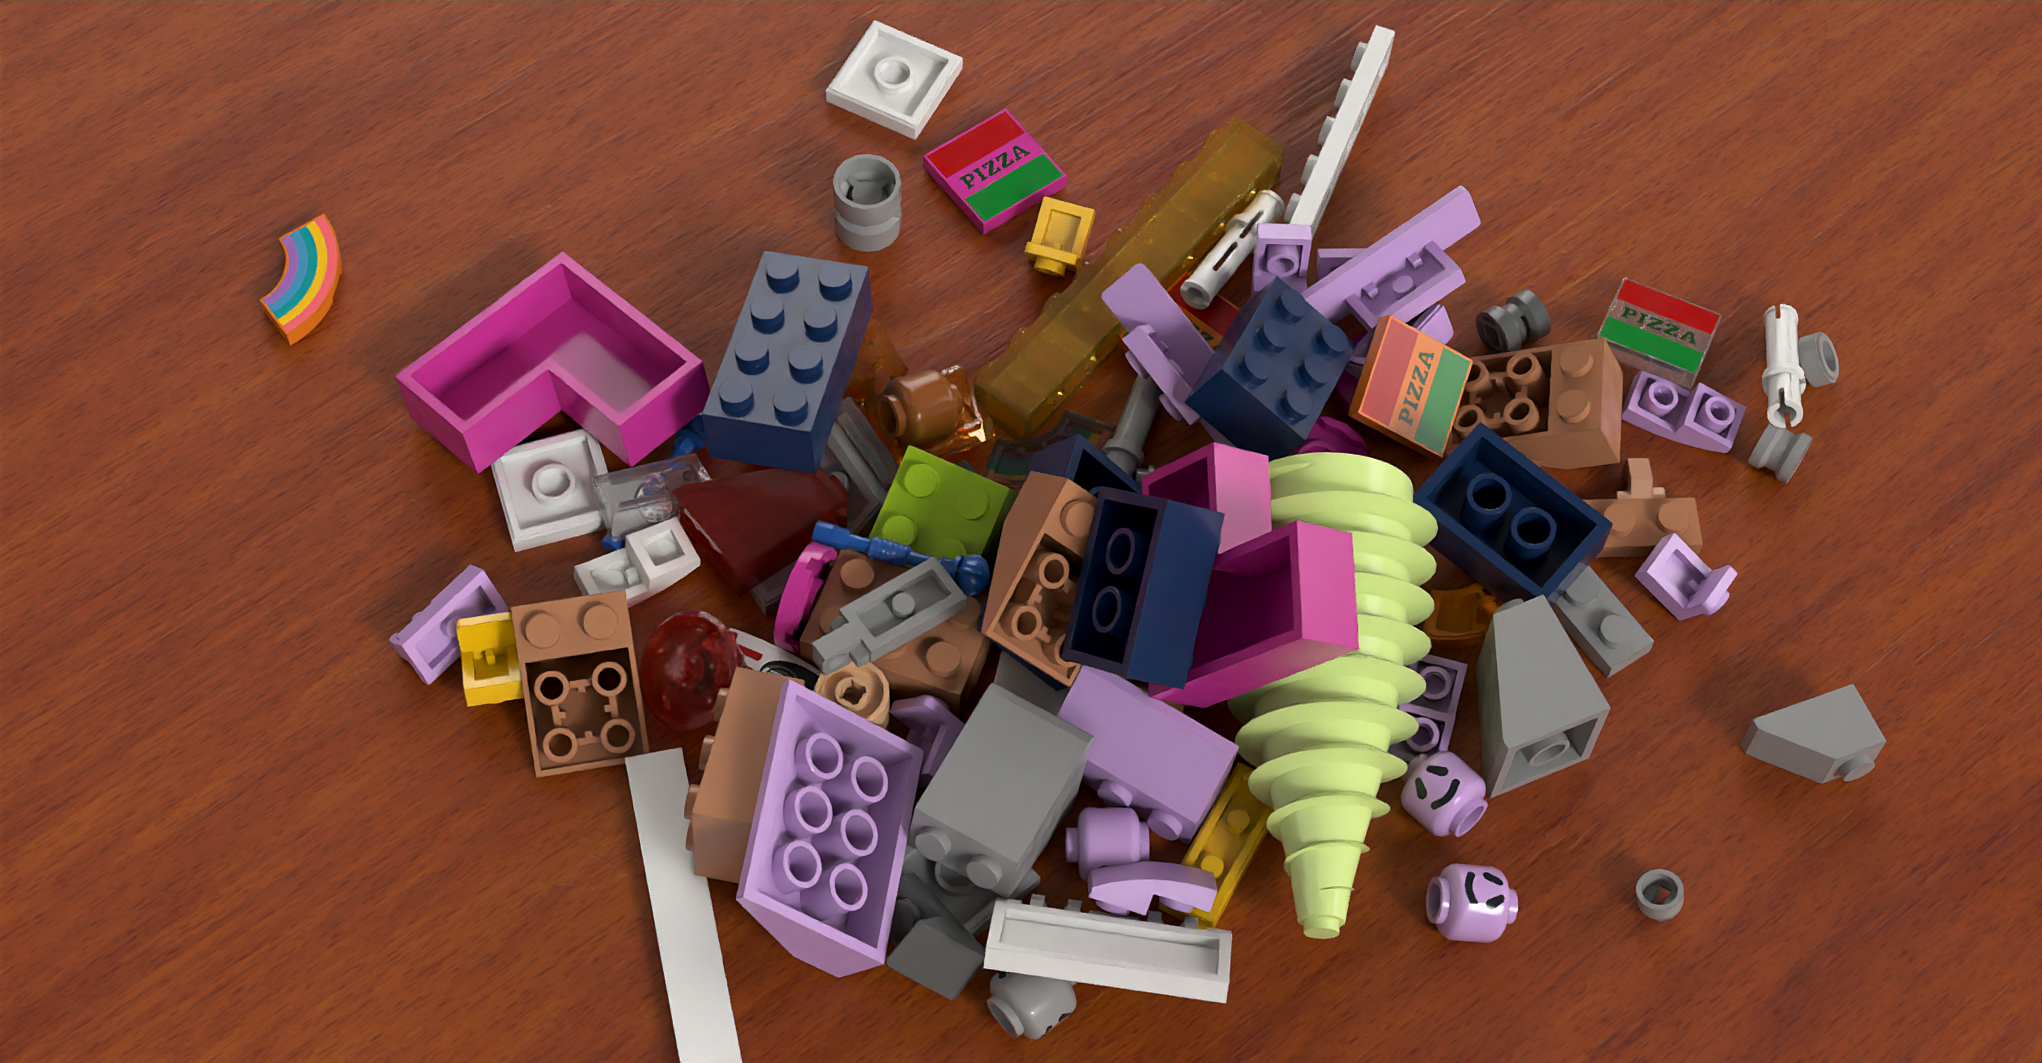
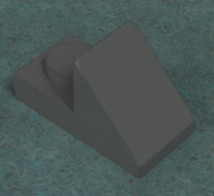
M915 873L903 874L899 881L889 940L896 948L885 962L890 968L950 1000L956 999L984 966L986 950Z

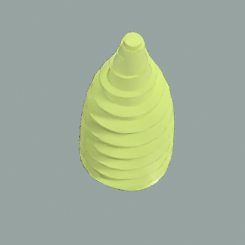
M1323 452L1292 455L1269 462L1272 531L1298 520L1352 533L1359 650L1227 699L1230 712L1244 725L1235 738V744L1239 746L1238 753L1251 765L1257 767L1248 778V788L1256 799L1274 808V812L1266 821V827L1269 833L1283 844L1286 856L1283 868L1291 879L1297 921L1300 925H1303L1304 935L1318 939L1337 937L1339 935V927L1343 926L1346 922L1351 891L1355 890L1352 888L1360 855L1370 850L1368 846L1363 844L1370 820L1386 815L1390 811L1388 804L1376 798L1380 784L1401 777L1408 769L1407 764L1402 759L1387 753L1391 744L1407 740L1419 730V723L1414 717L1396 708L1420 697L1425 692L1427 686L1420 674L1405 666L1424 658L1432 647L1430 638L1414 626L1427 619L1435 609L1434 600L1430 594L1419 586L1430 580L1436 572L1437 563L1434 557L1422 547L1427 545L1436 536L1438 531L1437 521L1431 513L1413 503V484L1404 472L1386 462L1366 456Z

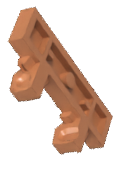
M1627 458L1621 477L1627 481L1628 486L1626 491H1616L1614 499L1583 500L1613 523L1604 548L1595 558L1648 557L1660 539L1672 533H1676L1697 556L1701 551L1703 542L1695 498H1666L1664 487H1653V476L1649 458ZM1531 460L1540 467L1541 460Z

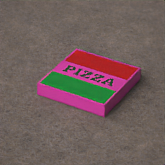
M1006 108L923 156V167L983 235L1041 202L1044 196L1049 197L1065 188L1067 183V175Z

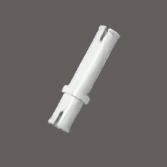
M1260 190L1243 213L1236 214L1226 224V234L1212 251L1208 253L1191 277L1181 286V296L1186 303L1196 309H1206L1210 305L1214 296L1229 278L1233 276L1250 253H1254L1257 224H1274L1284 213L1285 205L1281 197L1270 190ZM1251 227V230L1248 232V234L1244 238H1241L1242 235L1247 231V229ZM1233 246H1236L1234 251L1231 252L1230 250L1233 248ZM1223 259H1225V262L1221 265V267L1217 271H1214L1216 267L1220 264V262Z
M1780 304L1781 318L1776 319L1775 305L1766 310L1764 314L1767 368L1762 374V387L1765 395L1768 396V420L1776 427L1786 428V413H1790L1791 427L1796 426L1803 418L1801 394L1806 388L1804 371L1799 366L1798 313L1793 307Z

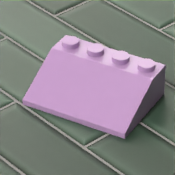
M789 679L782 682L736 900L792 956L840 978L884 964L924 750Z

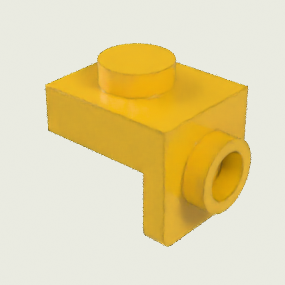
M1044 196L1032 240L1027 242L1024 251L1029 260L1035 261L1034 269L1059 277H1064L1065 270L1079 273L1095 218V210Z
M510 612L457 620L456 631L461 651L463 685L467 707L489 703L497 704L508 700L524 698L512 614Z

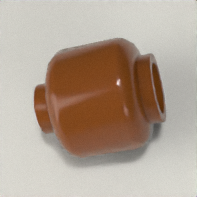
M928 369L889 381L883 391V396L878 400L877 413L880 425L888 437L895 438L897 442L908 447L911 445L914 447L950 436L957 425L958 415L961 413L963 405L958 388L953 383H949L941 373Z

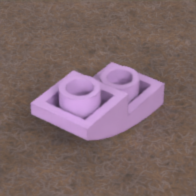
M1257 224L1250 300L1276 276L1299 293L1307 289L1306 276L1312 243L1311 225Z
M1643 367L1633 379L1622 408L1621 419L1679 443L1705 450L1727 453L1732 448L1746 407L1700 382L1691 391H1688Z
M1427 654L1421 660L1408 665L1409 669L1416 671L1424 678L1427 686L1425 692L1420 697L1399 705L1398 710L1414 717L1419 723V730L1409 739L1391 744L1387 753L1402 759L1406 763H1410L1420 754L1424 753L1430 757L1441 751L1448 750L1468 664Z
M1139 861L1092 869L1087 878L1089 897L1096 899L1095 903L1103 910L1122 916L1129 915L1130 911L1146 916L1153 894L1160 896L1159 900L1164 905L1178 911L1192 912L1195 907L1210 912L1218 891L1213 872L1165 862Z

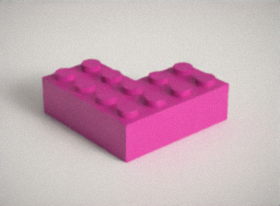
M564 252L550 260L395 376L410 417L476 474L486 469L561 410L632 467L704 410L710 394V387L702 360Z
M1213 442L1141 477L1143 495L1168 499L1225 514L1221 529V544L1215 554L1207 589V604L1201 614L1194 644V659L1187 674L1184 689L1148 682L1149 698L1206 708L1359 650L1352 533L1298 520L1272 531L1271 485L1269 479V458L1267 455Z

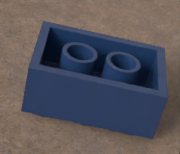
M1276 276L1238 311L1184 403L1237 448L1267 455L1269 462L1286 457L1308 437L1357 345L1338 326L1332 324L1312 307L1299 292L1293 290Z
M1481 422L1413 495V503L1429 511L1437 521V534L1428 544L1504 604L1514 599H1522L1526 602L1544 595L1552 607L1602 551L1613 526L1611 521Z
M1100 486L1061 659L1126 678L1184 689L1187 674L1194 659V644L1201 614L1207 604V589L1215 554L1221 544V529L1225 514L1168 499Z

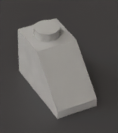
M1854 684L1753 719L1740 745L1747 755L1823 784L1842 777L1844 781H1852L1869 773L1875 767L1874 761L1885 745L1886 739Z

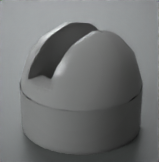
M1655 869L1643 874L1636 885V901L1641 912L1650 919L1660 922L1673 919L1680 912L1684 902V887L1680 878L1676 874L1663 869ZM1662 889L1670 891L1664 904L1656 905Z

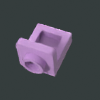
M1672 533L1660 539L1635 574V577L1681 621L1700 614L1709 616L1719 610L1729 598L1730 593L1727 591V588L1738 573L1730 565L1711 570L1676 533Z
M920 695L916 698L895 700L890 709L892 715L910 728L906 741L924 750L917 788L928 787L965 726L962 721L949 712L950 708L944 701L931 695Z

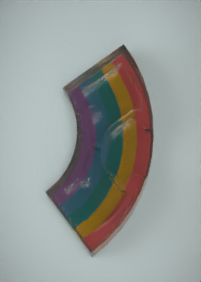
M1065 410L1060 421L1052 429L1040 436L1026 440L997 438L982 476L1020 492L1033 454L1076 434H1080L1101 452L1104 443L1113 437L1117 426Z

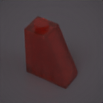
M772 468L682 485L672 491L674 516L678 519L686 534L739 597L796 561L806 546L813 542L814 528L819 520L838 527L847 528L848 493L835 475L830 474L826 476L820 468H818L816 474Z

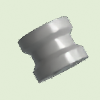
M1769 423L1755 446L1748 464L1757 469L1766 467L1774 471L1776 479L1787 484L1806 454L1813 437L1805 432L1795 434L1786 428H1779Z

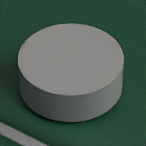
M1822 332L1801 337L1798 342V354L1802 369L1809 383L1817 388L1836 382L1839 376V362L1829 337Z

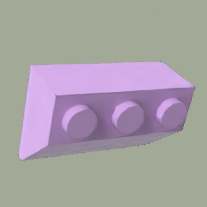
M1085 665L1082 666L1057 714V717L1094 736L1081 783L1097 791L1099 798L1110 807L1132 808L1137 816L1146 820L1150 829L1167 840L1178 839L1184 844L1190 845L1226 785L1239 749L1238 745L1161 700L1149 698V693L1120 676Z

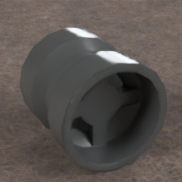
M1522 289L1508 297L1504 306L1493 305L1479 313L1476 318L1479 336L1491 354L1518 351L1523 342L1534 343L1548 335L1551 330L1550 318L1545 306L1536 294L1527 289Z

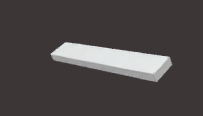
M682 747L625 758L680 1063H742L707 877L695 875L694 851L686 850V837L690 820L684 819V807L689 783Z

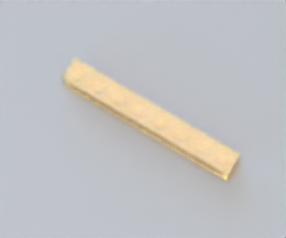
M1236 116L1221 131L1219 129L1213 130L1205 139L1200 153L1190 163L1183 161L1175 169L1169 184L1159 195L1156 193L1149 195L1141 205L1137 217L1127 227L1122 225L1113 232L1106 244L1105 250L1095 260L1088 259L1079 267L1074 276L1073 283L1062 294L1056 292L1050 296L1037 320L1029 328L1026 326L1019 328L1010 339L1007 350L995 362L990 360L980 368L973 380L974 412L1024 447L1119 348V336L1126 328L1103 301L1101 294L1138 263L1145 264L1165 290L1185 271L1190 273L1226 234V224L1236 214L1243 213L1260 190H1269L1280 179L1285 148Z

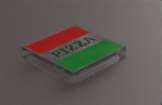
M1624 277L1595 339L1605 338L1617 361L1692 389L1723 315Z

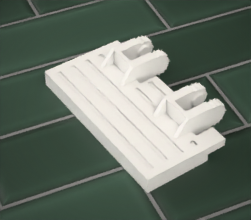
M1032 894L1030 905L1021 904V900H1007L997 897L995 900L983 968L1226 1003L1232 934L1229 930L1206 927V930L1197 929L1198 918L1185 916L1181 927L1165 925L1161 919L1162 912L1148 911L1147 922L1139 921V917L1090 910L1089 913L1080 912L1082 901L1068 899V905L1064 907V910L1047 908L1045 896Z

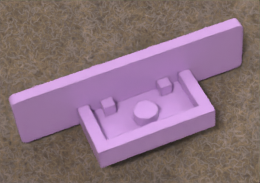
M1458 186L1300 294L1332 324H1336L1352 313L1372 336L1374 335L1379 317L1391 315L1404 323L1408 322L1466 282L1461 268L1443 250L1481 224L1470 193L1463 186Z
M1143 263L1136 264L1101 294L1103 301L1129 332L1122 339L1130 349L1125 354L1128 362L1144 379L1149 376L1154 379L1163 391L1159 399L1173 418L1177 421L1185 418L1189 425L1200 421L1216 443L1237 448L1184 403L1212 357L1214 350L1147 266Z

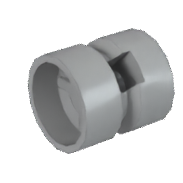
M863 154L855 155L845 160L836 169L833 178L836 234L845 245L854 250L863 252L879 251L894 242L899 236L902 226L900 173L892 162L882 156Z

